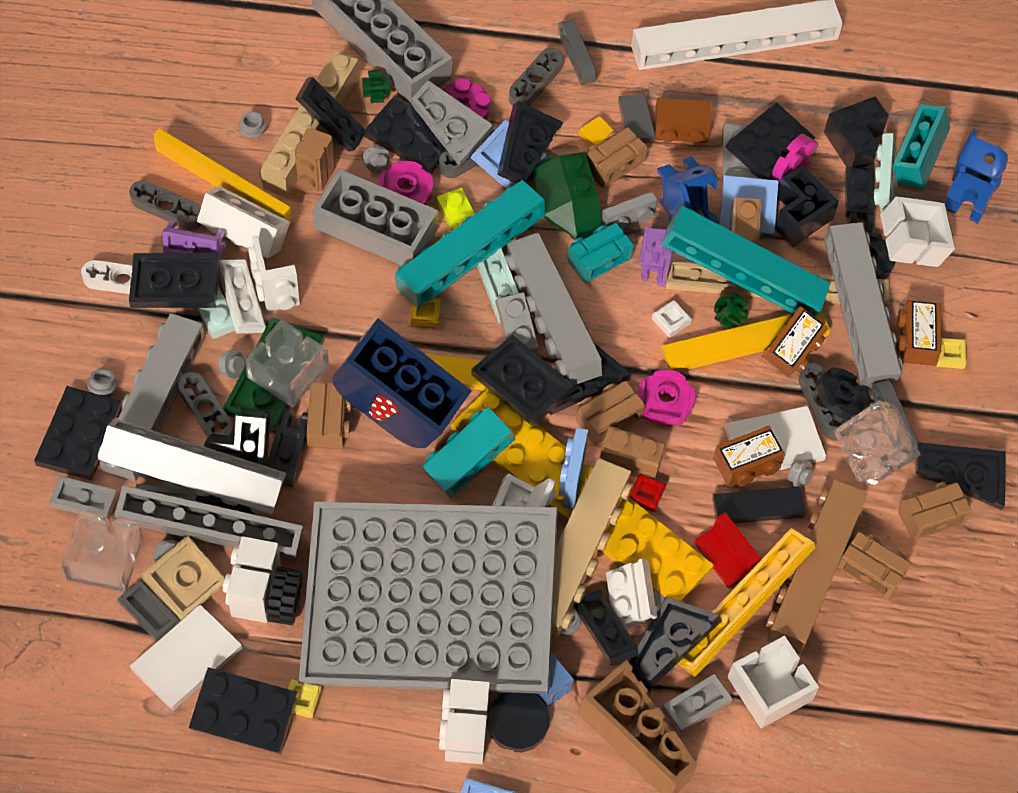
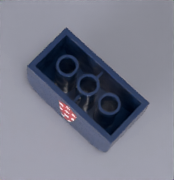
M378 318L364 333L332 377L334 387L344 399L396 439L414 448H426L436 440L472 391Z

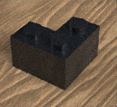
M876 96L829 113L824 134L846 167L863 168L874 162L879 143L875 138L883 135L889 115Z
M803 165L781 179L777 198L785 207L779 211L775 230L794 247L834 219L839 201Z
M241 408L236 415L235 436L210 434L204 442V447L266 466L268 462L271 411Z

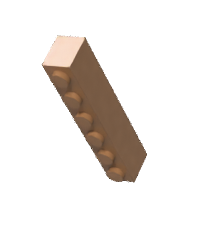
M835 479L831 489L824 488L818 504L823 505L820 513L814 511L808 526L813 531L810 538H807L814 542L816 548L788 577L792 579L789 588L786 586L782 587L776 601L781 604L779 612H771L765 627L771 630L767 641L774 642L785 636L795 652L801 655L868 494L867 492Z

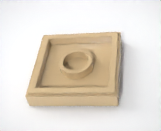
M189 535L141 574L143 580L181 621L223 586L225 580L224 575Z

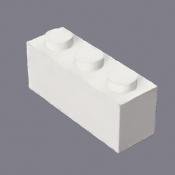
M221 186L205 193L197 220L198 223L206 226V229L210 232L226 231L224 236L229 238L232 243L246 248L253 246L252 236H258L263 258H270L281 251L290 224L289 221Z

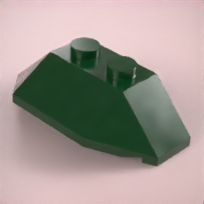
M577 146L550 150L537 163L531 173L536 192L545 200L544 218L569 234L572 239L576 240L580 237L585 239L593 235V232L602 226L599 196L585 151Z

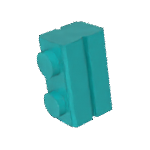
M613 223L608 227L602 225L593 232V235L585 239L580 237L574 240L569 247L567 259L572 268L577 271L582 281L587 283L632 259L634 246L629 238L624 235L617 223Z

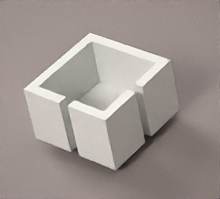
M896 196L880 214L884 235L889 236L886 239V245L890 261L912 264L916 260L918 265L939 267L955 250L944 203Z
M242 536L239 547L234 546L231 555V564L234 567L231 575L226 574L223 584V592L227 593L225 603L229 605L231 617L263 623L268 622L267 610L272 580L276 568L281 567L278 543Z
M785 636L761 648L759 655L755 651L732 664L728 674V679L761 729L813 701L819 689V686L804 664L798 667L794 678L791 674L794 673L800 658Z
M451 679L450 690L444 689L439 750H445V761L483 764L489 682Z

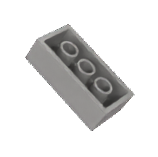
M338 169L313 209L315 229L399 265L409 263L429 245L438 230V210L341 169Z

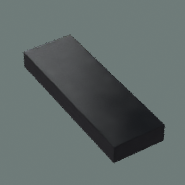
M314 77L306 78L295 99L348 152L354 151L365 129Z
M800 487L716 493L712 496L715 519L726 512L733 523L804 518L805 515Z
M600 589L584 595L580 603H574V609L578 611L581 620L610 666L639 655L637 645Z

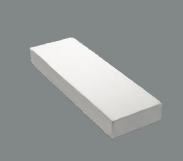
M220 260L219 276L236 334L263 333L266 325L246 260Z

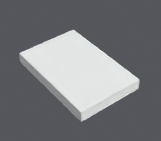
M808 406L725 424L724 429L728 440L770 426L785 453L780 470L791 468L797 460H808L811 463L824 461L826 458Z
M199 605L131 664L130 668L174 711L202 686L208 667L220 670L242 650V645Z

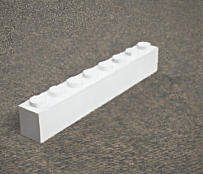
M817 0L803 4H792L776 8L770 7L757 11H744L737 14L718 15L711 18L692 19L690 21L633 29L631 47L638 70L837 40L843 22L834 0Z

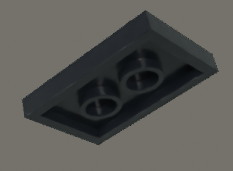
M396 95L392 97L364 130L365 138L386 148L406 161L422 165V169L430 174L438 167L441 154L447 151L412 104Z
M776 102L730 139L725 147L759 179L769 180L772 177V172L780 156L785 158L789 152L786 148L795 138L801 134H805L813 140L816 137Z
M134 253L129 293L130 308H216L220 266L219 253Z
M513 334L471 369L472 376L532 427L574 392V385Z
M66 386L34 459L35 465L92 481L100 462L98 451L103 443L107 426L114 418L119 417L122 410V400Z
M208 667L189 729L281 755L299 693Z

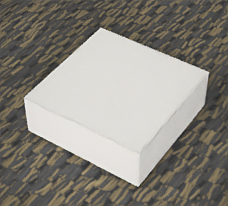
M675 300L652 314V320L669 338L689 326L692 318Z

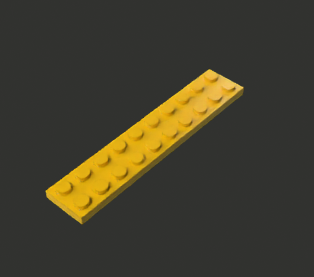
M489 389L485 390L451 423V430L454 432L462 431L470 424L469 420L476 412L484 411L489 407L512 431L516 439L491 462L505 474H510L533 487L549 478L554 480L553 490L555 495L548 507H557V516L568 523L574 509L564 508V496L558 495L562 466L566 458V447L538 424L532 427ZM585 462L583 463L575 506L593 470ZM622 499L619 506L622 509L620 518L616 526L610 525L607 532L610 534V539L605 550L602 552L620 567L629 563L635 564L641 558L648 561L652 587L663 595L664 600L666 597L683 602L712 571L714 565L632 499Z

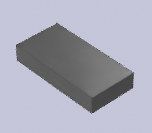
M645 93L619 96L618 105L624 129L628 127L636 135V138H639L643 143L655 142V132Z
M139 580L117 598L118 603L156 643L181 621L142 580Z

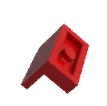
M726 512L715 519L713 529L696 538L694 545L701 554L714 565V571L728 588L740 582L761 560V557Z

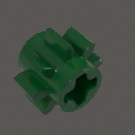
M381 70L368 71V77L362 78L363 98L370 97L371 104L383 103L384 96H390L389 76H382Z
M734 292L731 293L730 297L723 295L714 305V312L717 314L714 319L728 329H731L733 325L740 326L748 318L749 311L746 306L749 303Z

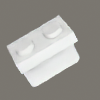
M252 236L253 246H248L252 276L256 282L258 301H264L266 312L278 309L287 310L293 306L300 305L295 266L291 265L266 270L258 236Z
M507 474L504 476L492 506L548 507L555 495L553 490L555 481L549 478L533 487Z

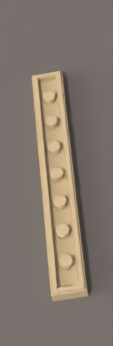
M670 261L665 289L729 295L734 292L740 296L760 297L697 263ZM812 273L830 283L824 303L840 304L833 275ZM877 279L882 284L884 307H888L889 280Z

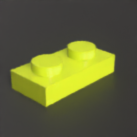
M462 188L437 196V204L451 231L460 226L467 217L475 215Z

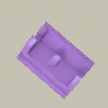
M170 221L162 231L163 253H219L221 258L227 248V241L222 240L226 233L223 230H218L215 236L174 229L177 226V222Z
M645 228L639 263H642L641 278L646 282L648 278L647 273L654 271L657 273V285L666 286L672 250L661 245L666 230Z

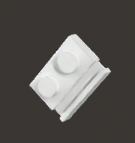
M641 558L635 564L629 563L606 572L610 605L626 629L645 623L647 619L657 618L648 561Z

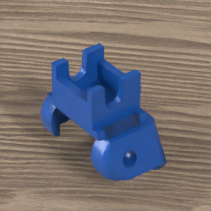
M973 129L956 163L952 178L954 182L946 196L948 199L945 203V208L956 214L963 202L970 201L974 205L970 221L978 224L993 193L1000 186L1002 174L1008 162V154L999 147L979 139V131ZM992 156L994 162L988 164L984 161V157ZM978 177H985L987 179V182L982 179H979Z
M692 156L683 159V164L687 168L685 171H677L670 164L657 168V173L662 177L663 198L660 199V204L669 214V223L679 208L684 206L693 211L701 209L705 218L719 224L717 215L710 212L708 206L707 184H710L714 189L718 188L717 175L713 168L699 165Z

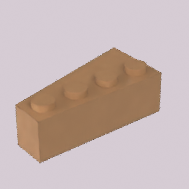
M625 660L584 696L578 714L660 793H678L691 780L697 764L676 732L671 731L664 720V714L659 707H655L647 695L648 690L642 681L639 682L632 673L633 668Z

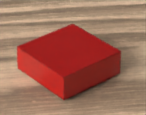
M639 473L629 498L642 508L655 513L667 484Z

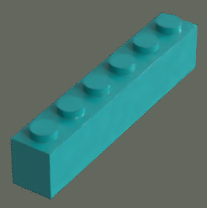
M523 180L515 186L508 187L501 196L494 201L486 203L482 210L473 216L467 217L460 226L451 232L445 233L438 242L431 247L424 248L416 258L409 263L402 264L395 272L397 289L417 309H420L477 267L480 262L485 261L496 253L498 249L504 247L545 216V200Z
M681 206L670 220L661 243L662 246L791 313L801 306L815 317L823 307L830 286L829 282L823 280L818 275L802 269L793 262L781 258L768 249L760 247L745 237L737 235L684 206Z

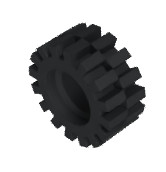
M284 567L276 568L268 601V622L293 626L301 597L302 570Z

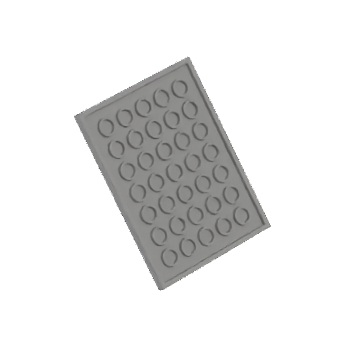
M314 502L298 683L318 686L450 690L451 679L489 682V692L549 694L557 507Z

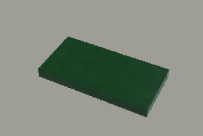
M271 317L223 407L225 413L236 418L241 408L270 410V432L276 433L277 426L281 424L284 410L290 408L324 342V336Z

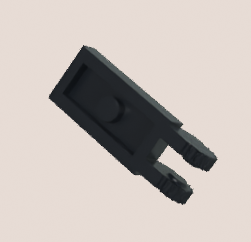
M846 167L844 185L847 224L857 223L856 218L864 219L865 232L872 233L874 226L873 169Z
M291 409L284 410L281 424L277 426L266 467L285 472L286 477L283 486L293 487L307 438L308 413L303 412L298 429L290 428V423L293 419Z

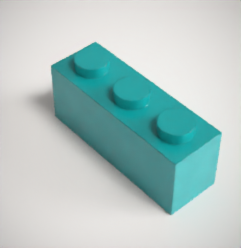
M927 104L919 105L893 164L898 186L917 189L925 188L950 130L946 107Z
M489 407L484 411L476 412L470 418V424L462 431L454 432L448 438V444L440 451L432 452L425 460L426 464L422 466L450 499L516 440L512 431Z

